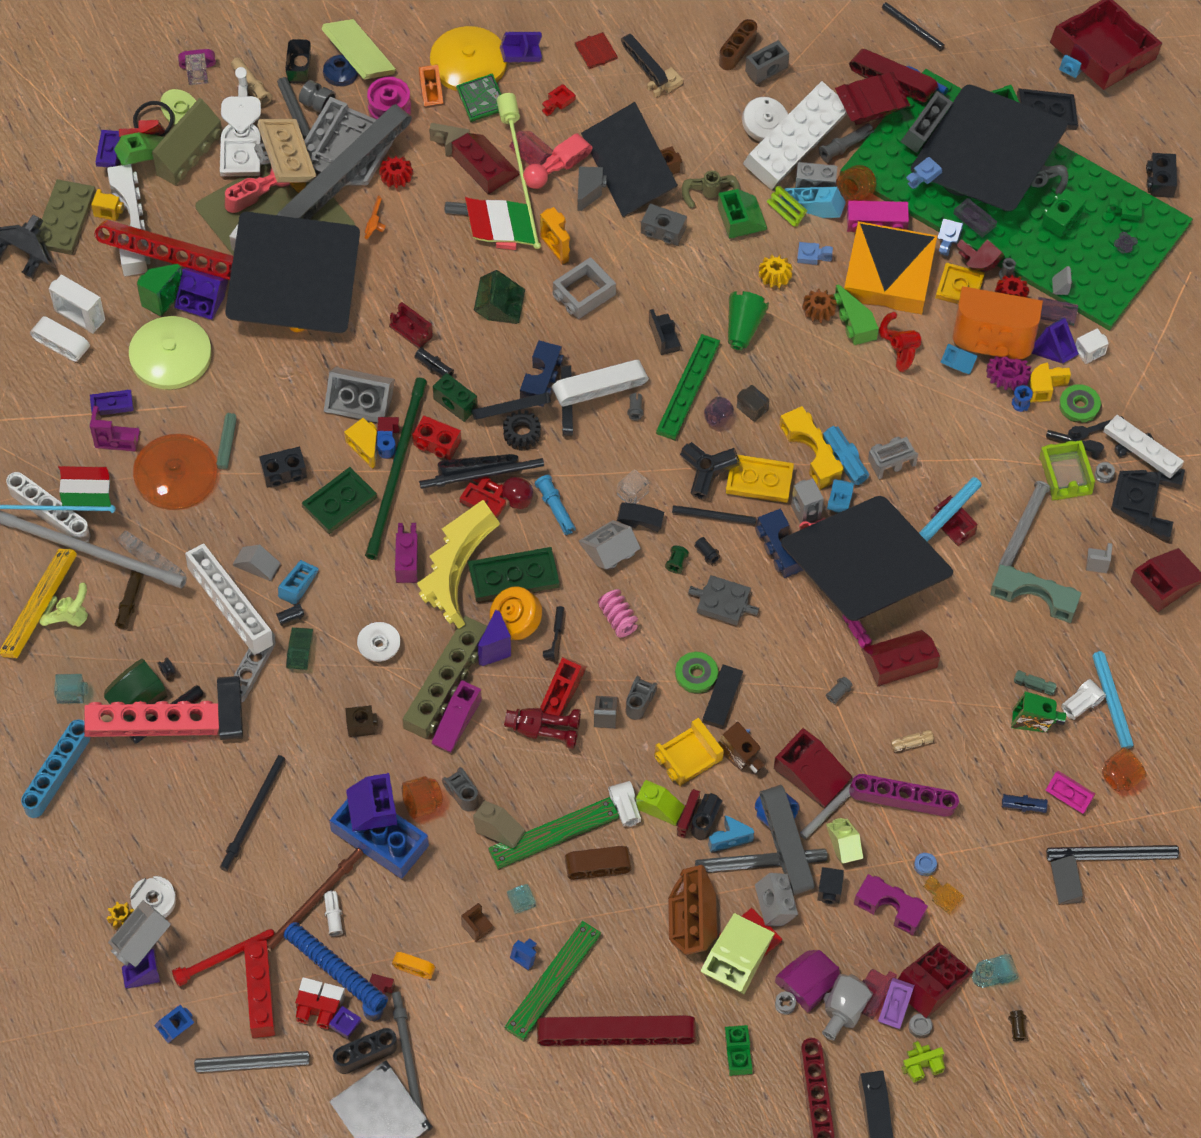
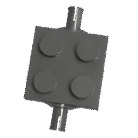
M710 575L708 583L703 590L690 586L688 594L700 597L697 613L736 626L740 617L745 612L757 616L760 607L748 604L750 587Z

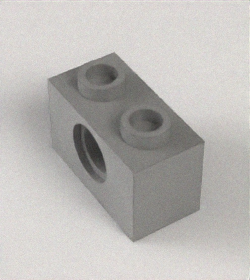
M813 478L807 481H799L794 485L791 503L799 523L801 524L804 521L813 523L820 520L824 501L820 490Z
M769 873L755 884L765 926H784L798 915L788 874Z

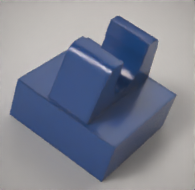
M530 938L525 943L517 940L513 945L510 958L529 970L535 961L537 952L534 947L537 943Z

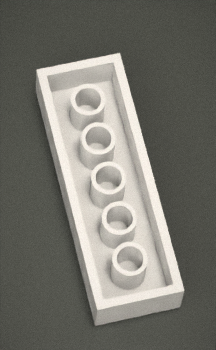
M821 81L747 156L743 165L768 188L773 190L798 162L844 118L847 112L839 96Z

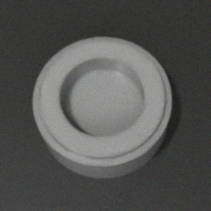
M916 1014L910 1019L909 1031L914 1037L925 1038L930 1034L932 1021L929 1017L925 1018L922 1014Z

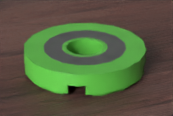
M1082 384L1067 387L1062 392L1059 401L1062 414L1070 421H1081V423L1093 420L1098 415L1101 406V400L1097 392L1091 387ZM1082 401L1085 406L1079 407L1075 402Z
M687 653L676 664V681L688 692H706L717 681V664L711 656L705 653ZM699 669L702 671V675L693 676L691 671Z

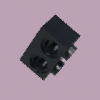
M1152 153L1151 159L1147 160L1146 172H1149L1146 187L1150 188V195L1154 197L1174 198L1177 188L1176 154Z
M300 446L259 456L266 487H278L284 483L298 482L307 478L306 466Z

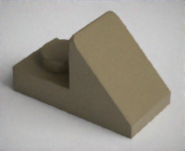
M431 123L429 128L430 141L445 143V156L452 154V142L464 134L470 133V130Z

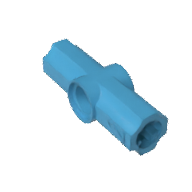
M838 426L828 428L823 433V439L831 446L835 459L842 463L845 473L854 485L864 483L869 478V473L860 460L856 446L853 443L849 444Z

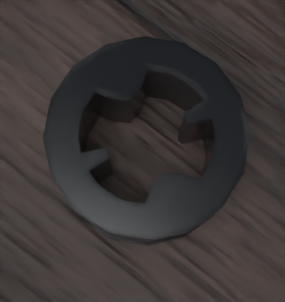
M165 658L164 662L159 661L157 664L167 680L169 675H176V671L171 661Z

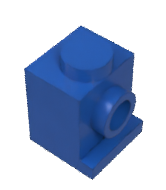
M180 1004L154 1026L165 1041L170 1043L188 1029L194 1021L192 1020L191 1012ZM171 1021H176L178 1027L175 1028Z

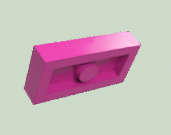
M1060 771L1054 774L1045 790L1082 814L1086 812L1095 796L1094 792Z

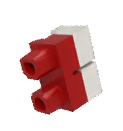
M303 977L295 1002L297 1008L296 1021L308 1024L310 1016L315 1015L318 1016L316 1025L328 1030L329 1023L344 1002L346 997L345 989L324 983L323 986L322 982Z

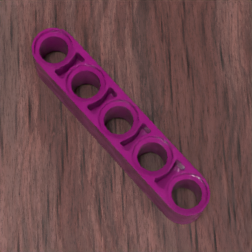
M866 774L856 775L849 787L850 795L856 800L944 817L951 816L959 804L958 795L950 790ZM856 784H862L865 790H859ZM883 788L887 794H881L877 789ZM904 792L909 798H902L899 793ZM922 796L928 797V798L930 799V802H929V803L924 802V801L921 799V797H922ZM943 801H949L952 804V806H945L943 804Z

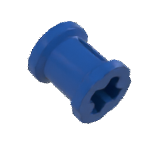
M1018 386L1014 391L1012 406L1016 411L1023 412L1030 407L1033 393L1028 386Z

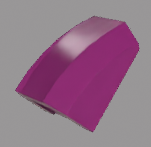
M808 950L786 966L776 976L775 983L781 989L783 988L785 991L792 993L801 1007L809 1013L823 999L826 993L832 991L834 983L840 974V969L822 951Z

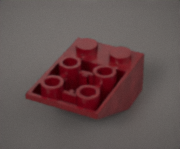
M1177 548L1151 558L1137 567L1133 572L1130 582L1154 609L1159 612L1201 583V571Z
M804 728L781 750L774 761L773 769L824 808L853 777L825 745Z
M939 942L904 969L898 980L915 985L909 1004L927 1018L972 975L973 971Z

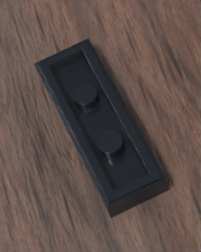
M722 665L702 723L723 729L740 684L743 670Z

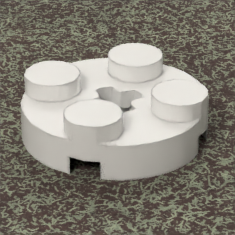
M153 876V878L149 879L144 878L138 881L130 895L131 906L134 910L144 900L164 918L173 911L176 904V894L172 884L159 876ZM158 895L157 902L149 903V896Z

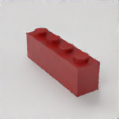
M267 940L245 942L244 953L252 1038L276 1036Z

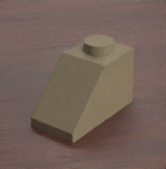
M485 800L473 815L476 833L514 848L525 834V829L504 808Z

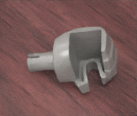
M839 974L832 991L826 993L823 997L825 1011L831 1020L822 1031V1034L829 1040L834 1041L843 1026L847 1028L855 1027L861 1017V1012L873 995L868 986L853 974Z

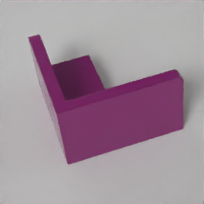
M94 406L90 430L95 448L136 452L140 435L139 428L113 426L112 421L101 420L99 408Z

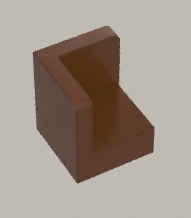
M479 903L461 915L462 927L475 942L493 930V925L482 913V906Z

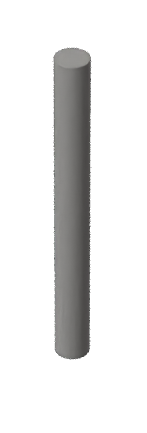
M851 783L800 832V836L803 839H807L851 796L849 793ZM856 784V787L859 788L862 784Z

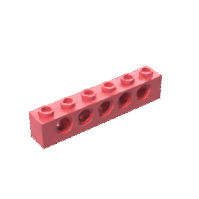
M140 701L124 705L123 702H113L111 705L91 702L89 705L84 706V737L217 735L219 730L218 703H213L212 701H201L199 704H191L189 701H180L177 704H169L166 701L146 704V702ZM152 714L156 716L157 720L150 722L146 719V716ZM175 714L179 717V720L171 721L168 719V716ZM198 714L201 720L193 721L190 715ZM109 715L113 720L104 722L101 717ZM125 715H132L135 720L127 722L123 717Z

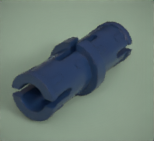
M1003 794L1001 807L1020 809L1021 812H1026L1027 810L1046 813L1048 800L1029 798L1028 795H1023L1022 797Z

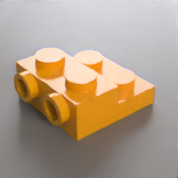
M552 207L540 214V237L563 265L569 262L570 236L565 230L566 220L561 212L558 213Z

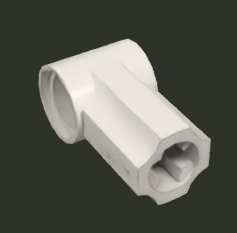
M1089 679L1079 687L1077 693L1062 704L1061 708L1069 719L1075 720L1090 707L1094 708L1099 705L1106 697V694Z
M627 781L608 787L610 798L617 808L623 827L635 826L641 822L631 782Z

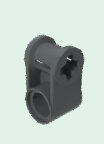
M636 676L626 699L625 712L629 718L637 720L643 717L656 693L658 683L654 682L652 684L642 680L640 676Z
M458 768L457 772L448 778H442L445 789L453 796L463 810L473 811L478 807V790L463 768ZM466 796H473L471 799H464Z

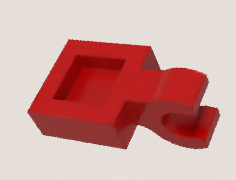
M561 84L548 93V100L542 103L545 107L542 112L549 116L556 107L562 110L576 100V95L564 84Z

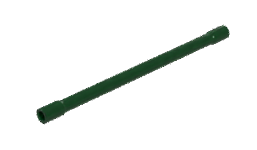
M418 377L414 382L410 404L373 533L365 554L371 560L378 558L382 536L421 399L425 393L427 380Z

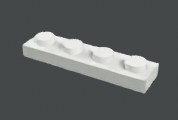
M1116 415L1104 428V433L1169 478L1183 466L1184 461L1119 415Z

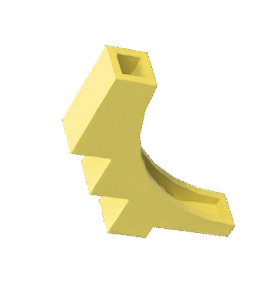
M484 500L442 528L446 535L443 539L447 544L430 555L434 562L431 565L434 572L417 583L422 590L419 592V595L425 603L429 601L434 608L438 606L441 611L445 609L444 617L449 624L454 622L458 629L465 625L458 605V585L461 573L467 560L479 543L500 525Z

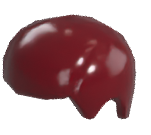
M512 477L503 483V498L509 500L510 507L525 509L531 504L534 492L532 485L522 477Z

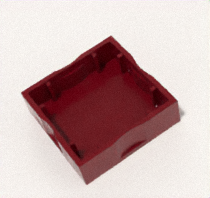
M1100 0L1083 13L1074 15L1055 27L1050 43L1063 55H1068L1081 62L1080 70L1103 90L1156 60L1162 46V42L1144 26L1133 20L1114 0Z

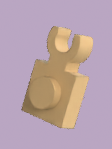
M672 67L664 71L668 78L666 84L660 87L653 81L647 84L648 91L656 89L653 91L654 97L660 96L663 90L669 93L683 84V79Z

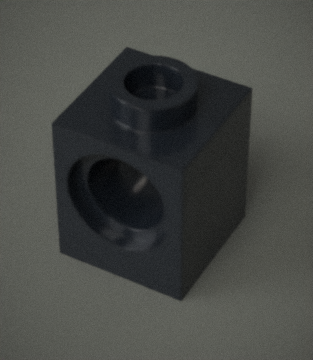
M822 867L818 901L829 905L840 903L844 870Z

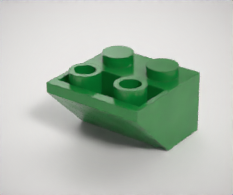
M740 189L718 193L717 207L729 238L767 230V225L756 196Z

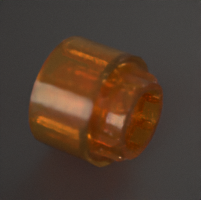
M1124 747L1104 762L1105 767L1102 768V775L1105 781L1117 792L1123 790L1130 791L1147 777L1146 771L1138 758Z
M422 776L402 783L403 801L409 815L413 819L435 813L437 807L442 805L443 796L441 788L435 779H428L426 776Z

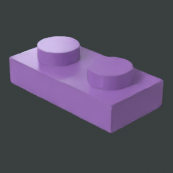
M892 978L878 1021L900 1029L915 985Z

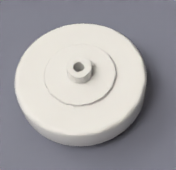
M758 97L751 100L742 113V125L750 137L761 142L788 115V112L777 100L770 97Z

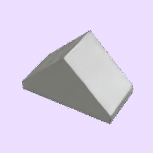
M261 545L242 547L233 563L234 567L268 581H272L281 565Z

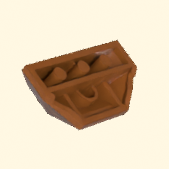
M703 865L682 869L681 877L676 882L668 898L669 940L685 955L706 951L717 937L716 893Z

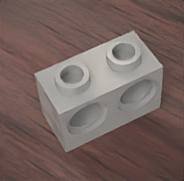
M798 162L795 188L835 187L837 166Z

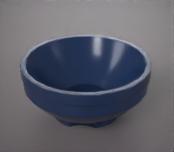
M344 55L330 57L323 66L325 80L334 86H347L353 83L358 76V72ZM338 61L345 62L343 67H336L334 64Z

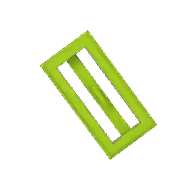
M777 186L775 188L776 191L771 194L772 197L767 200V203L791 225L798 226L808 210L781 186ZM781 194L801 213L798 214L788 203H786L781 197H779V195Z

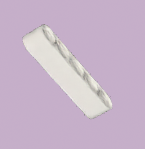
M633 360L559 380L553 384L552 389L560 405L568 406L641 386L649 378L640 360Z
M14 472L8 475L6 483L10 495L22 505L62 506V502L22 473ZM31 510L62 534L84 542H88L90 539L86 520L72 510Z

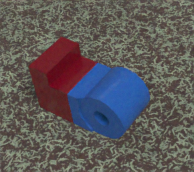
M378 417L377 446L378 454L382 458H392L396 453L394 433H399L400 431L399 417Z
M372 973L369 982L382 991L383 994H392L395 988L394 979ZM365 1004L362 1005L366 1019L376 1021L382 1017L383 1010L374 1013Z

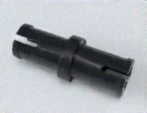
M422 347L415 353L414 358L425 364L431 372L434 371L442 377L447 373L452 377L454 369L441 362V358L438 356L434 357Z

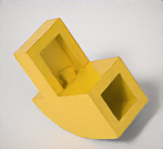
M1048 362L1037 366L1029 380L1028 387L1033 393L1030 403L1051 401L1053 387L1068 386L1071 376L1070 368L1056 367L1049 369Z

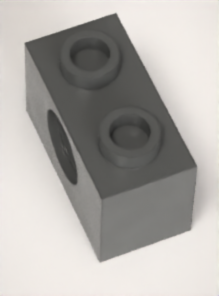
M777 40L747 56L745 72L758 84L788 68L789 52Z
M653 204L649 205L641 221V234L677 246L687 228V216Z

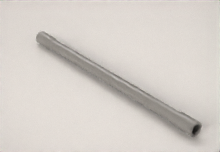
M0 510V524L31 533L159 579L164 583L181 589L186 584L187 578L183 575L165 571L28 522Z

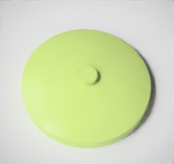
M177 316L161 317L146 323L135 333L129 346L130 364L136 376L149 386L167 390L182 388L198 380L207 370L212 355L210 340L204 329L192 320Z

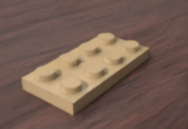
M259 119L257 125L277 183L311 182L317 176L297 120Z

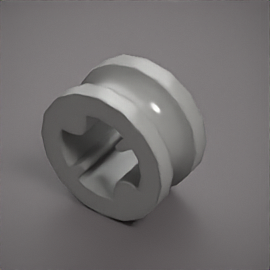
M1108 462L1098 464L1095 471L1096 480L1100 483L1112 481L1115 473L1113 465ZM1102 470H1105V472L1108 473V475H1104Z
M787 991L779 993L775 1001L776 1010L784 1015L794 1011L796 1005L795 996ZM781 1000H790L789 1006H781Z

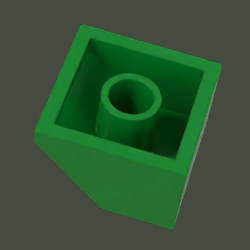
M179 264L148 269L144 275L139 277L137 287L142 307L160 317L163 316L177 298L182 276Z

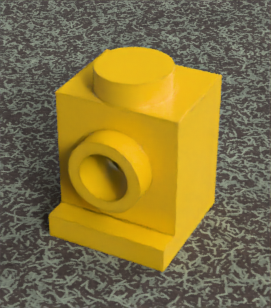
M97 189L91 204L94 217L117 221L119 214H122L124 211V202H120L118 196L103 194L100 189Z

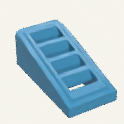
M300 560L278 586V597L291 604H297L315 578L319 568Z

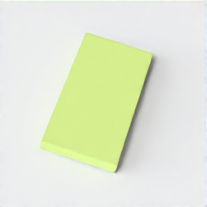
M354 19L323 24L322 31L364 80L393 75L395 73V67Z

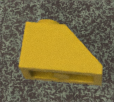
M362 418L344 431L345 442L373 469L376 466L377 428L372 422L368 423Z

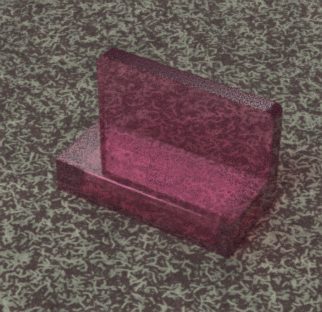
M519 130L516 134L520 157L529 165H542L552 155L553 150L533 132ZM512 141L509 147L515 151L514 143Z

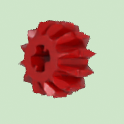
M397 155L393 159L388 156L387 161H382L379 174L381 175V181L387 183L388 188L394 186L397 189L400 185L405 187L406 183H410L413 169L410 161H406L404 156L400 159Z
M1012 274L1008 278L1004 275L1002 280H998L994 292L1028 298L1029 287H1027V281H1021V276L1014 278Z

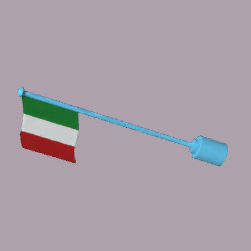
M58 466L61 474L59 493L62 506L0 505V509L110 511L111 513L116 511V507L111 505L109 498L110 476L107 467Z

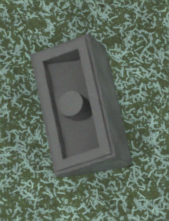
M1075 855L1052 861L1050 864L1058 904L1081 902L1083 893Z

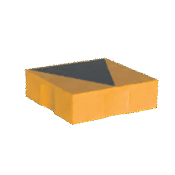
M858 221L844 289L862 304L881 305L894 310L922 315L937 235Z

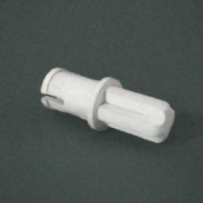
M328 891L324 895L326 912L324 914L328 920L329 935L332 937L340 936L343 934L341 923L342 910L339 908L338 894L336 891Z

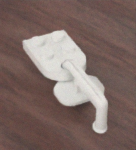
M239 67L235 71L239 82L238 97H227L221 104V117L229 125L224 128L221 134L220 176H260V158L257 157L258 152L254 150L256 144H261V136L258 128L253 123L261 116V103L258 98L248 96L247 71L245 68Z

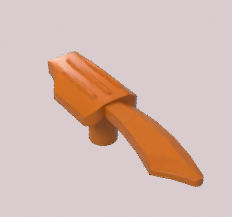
M381 196L377 197L372 215L367 222L365 239H368L375 229L383 232L386 225L378 222L379 216L376 215L382 199Z

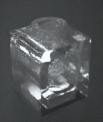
M205 53L185 55L189 85L208 83Z

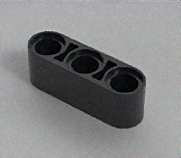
M240 676L217 677L220 740L243 739Z
M383 1028L337 1048L333 1053L335 1069L341 1074H347L392 1055L398 1046L396 1033L390 1028ZM384 1039L392 1040L389 1045L381 1044V1041ZM363 1048L371 1049L368 1054L360 1053V1050ZM342 1057H348L350 1059L347 1063L344 1064L338 1062V1060Z

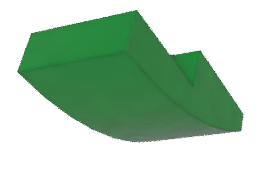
M748 1025L725 1027L729 1076L752 1074Z

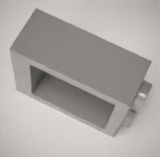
M590 257L553 282L552 294L558 302L561 301L570 315L573 314L577 319H580L616 295V283ZM587 275L600 289L581 302H578L566 290V287Z
M142 900L109 940L108 943L113 948L111 952L126 966L131 963L136 967L171 923L147 902Z

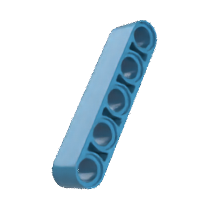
M74 720L69 724L23 794L21 803L28 817L37 818L43 814L90 742L91 737H84V732L81 735H75L78 731H84L83 720ZM66 749H72L71 752L64 753ZM56 766L61 767L59 770H52ZM44 784H48V785H49L47 788H44V789H41V788H40V787H41L42 785H44ZM32 802H37L33 807L28 806Z

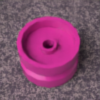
M383 77L370 85L367 91L370 117L378 119L395 104L411 115L410 90L404 81L395 77Z

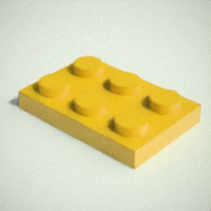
M738 455L740 466L729 469L726 494L788 503L794 463Z

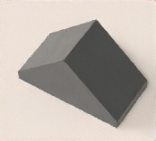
M596 696L594 727L616 728L618 697Z

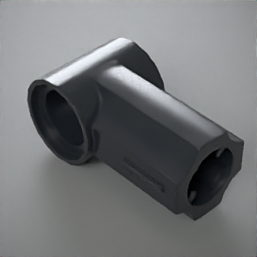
M712 793L704 795L698 811L692 820L691 833L694 838L704 840L709 837L723 802L717 795ZM698 824H703V825H705L706 827H705V828H700V827H698L697 825H698Z

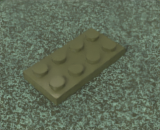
M56 180L42 217L43 223L39 229L41 230L39 237L43 239L47 250L69 255L73 254L96 192L95 186Z

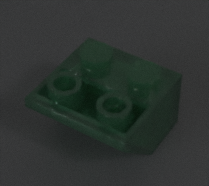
M498 270L480 277L474 311L490 321L517 324L520 321L526 289Z

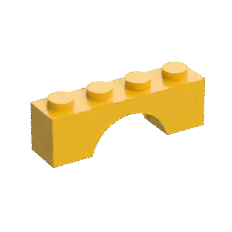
M803 406L781 415L779 427L788 441L804 443L814 451L816 457L810 464L809 475L814 479L818 489L821 490L832 485L834 479L841 480L842 463L835 459L833 450L829 444L825 443L821 430L813 424L811 414L806 412Z

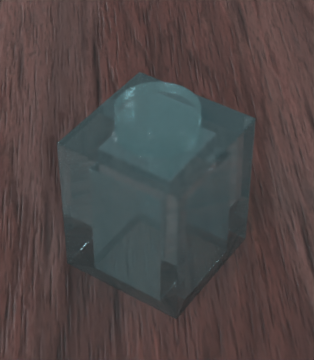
M82 674L55 675L54 695L57 704L84 703V695H88V683L84 682Z

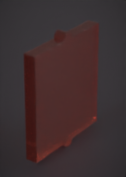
M604 32L594 36H587V38L574 43L588 69L599 65L604 66L605 63L618 59Z

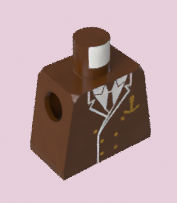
M738 721L721 736L718 743L724 750L723 756L736 768L743 770L748 766L756 774L764 767L765 764L757 757L761 747Z

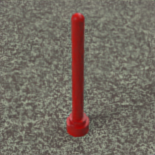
M268 929L191 967H178L171 971L178 987H181L188 983L187 981L191 979V976L243 952L245 942L268 940L273 937L275 932L273 929Z

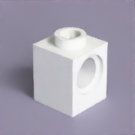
M1097 328L1077 338L1075 345L1079 357L1087 364L1105 355L1109 343L1107 337L1101 334Z

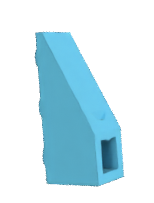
M838 187L784 189L808 210L807 214L821 218H840L846 204ZM783 196L781 197V198H782L786 203H788L794 210H797V209H796L789 201H787Z

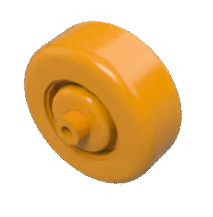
M510 587L503 590L496 596L490 608V620L495 610L500 611L511 640H521L530 636L538 628L542 619V606L539 599L522 587Z

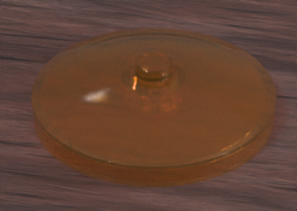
M169 434L154 439L139 452L133 467L134 482L140 495L148 503L167 510L185 509L200 503L213 490L218 476L216 458L210 447L200 439L186 434Z

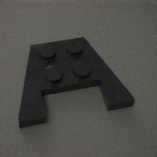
M1179 469L1171 478L1160 471H1120L1111 510L1169 542L1174 522L1153 517V509L1159 484L1181 489L1185 469Z

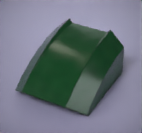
M142 658L121 673L105 689L104 698L110 705L113 702H123L124 705L140 701L146 702V704H155L168 697L161 680ZM125 715L123 717L128 721L135 719L132 715Z

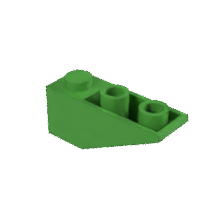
M139 132L121 136L114 151L122 166L152 160V151L164 137Z
M839 284L836 285L834 300H836L840 309V319L842 322H845L847 337L851 338L853 345L877 340L879 328L873 313Z

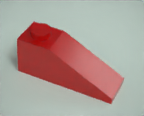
M562 657L540 706L543 713L557 716L563 715L580 684L587 666Z

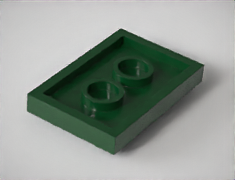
M349 467L303 501L302 508L330 534L377 498V493Z

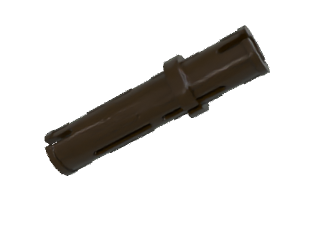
M131 570L124 597L118 606L119 613L115 626L120 629H127L132 613L136 609L135 602L145 575Z

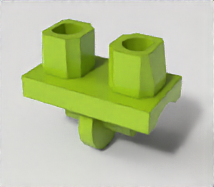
M918 1041L913 1042V1050L907 1052L909 1059L903 1060V1066L901 1067L903 1074L907 1073L913 1083L924 1079L925 1074L922 1068L929 1066L932 1075L943 1073L945 1069L943 1062L944 1051L942 1047L931 1051L929 1045L921 1047Z

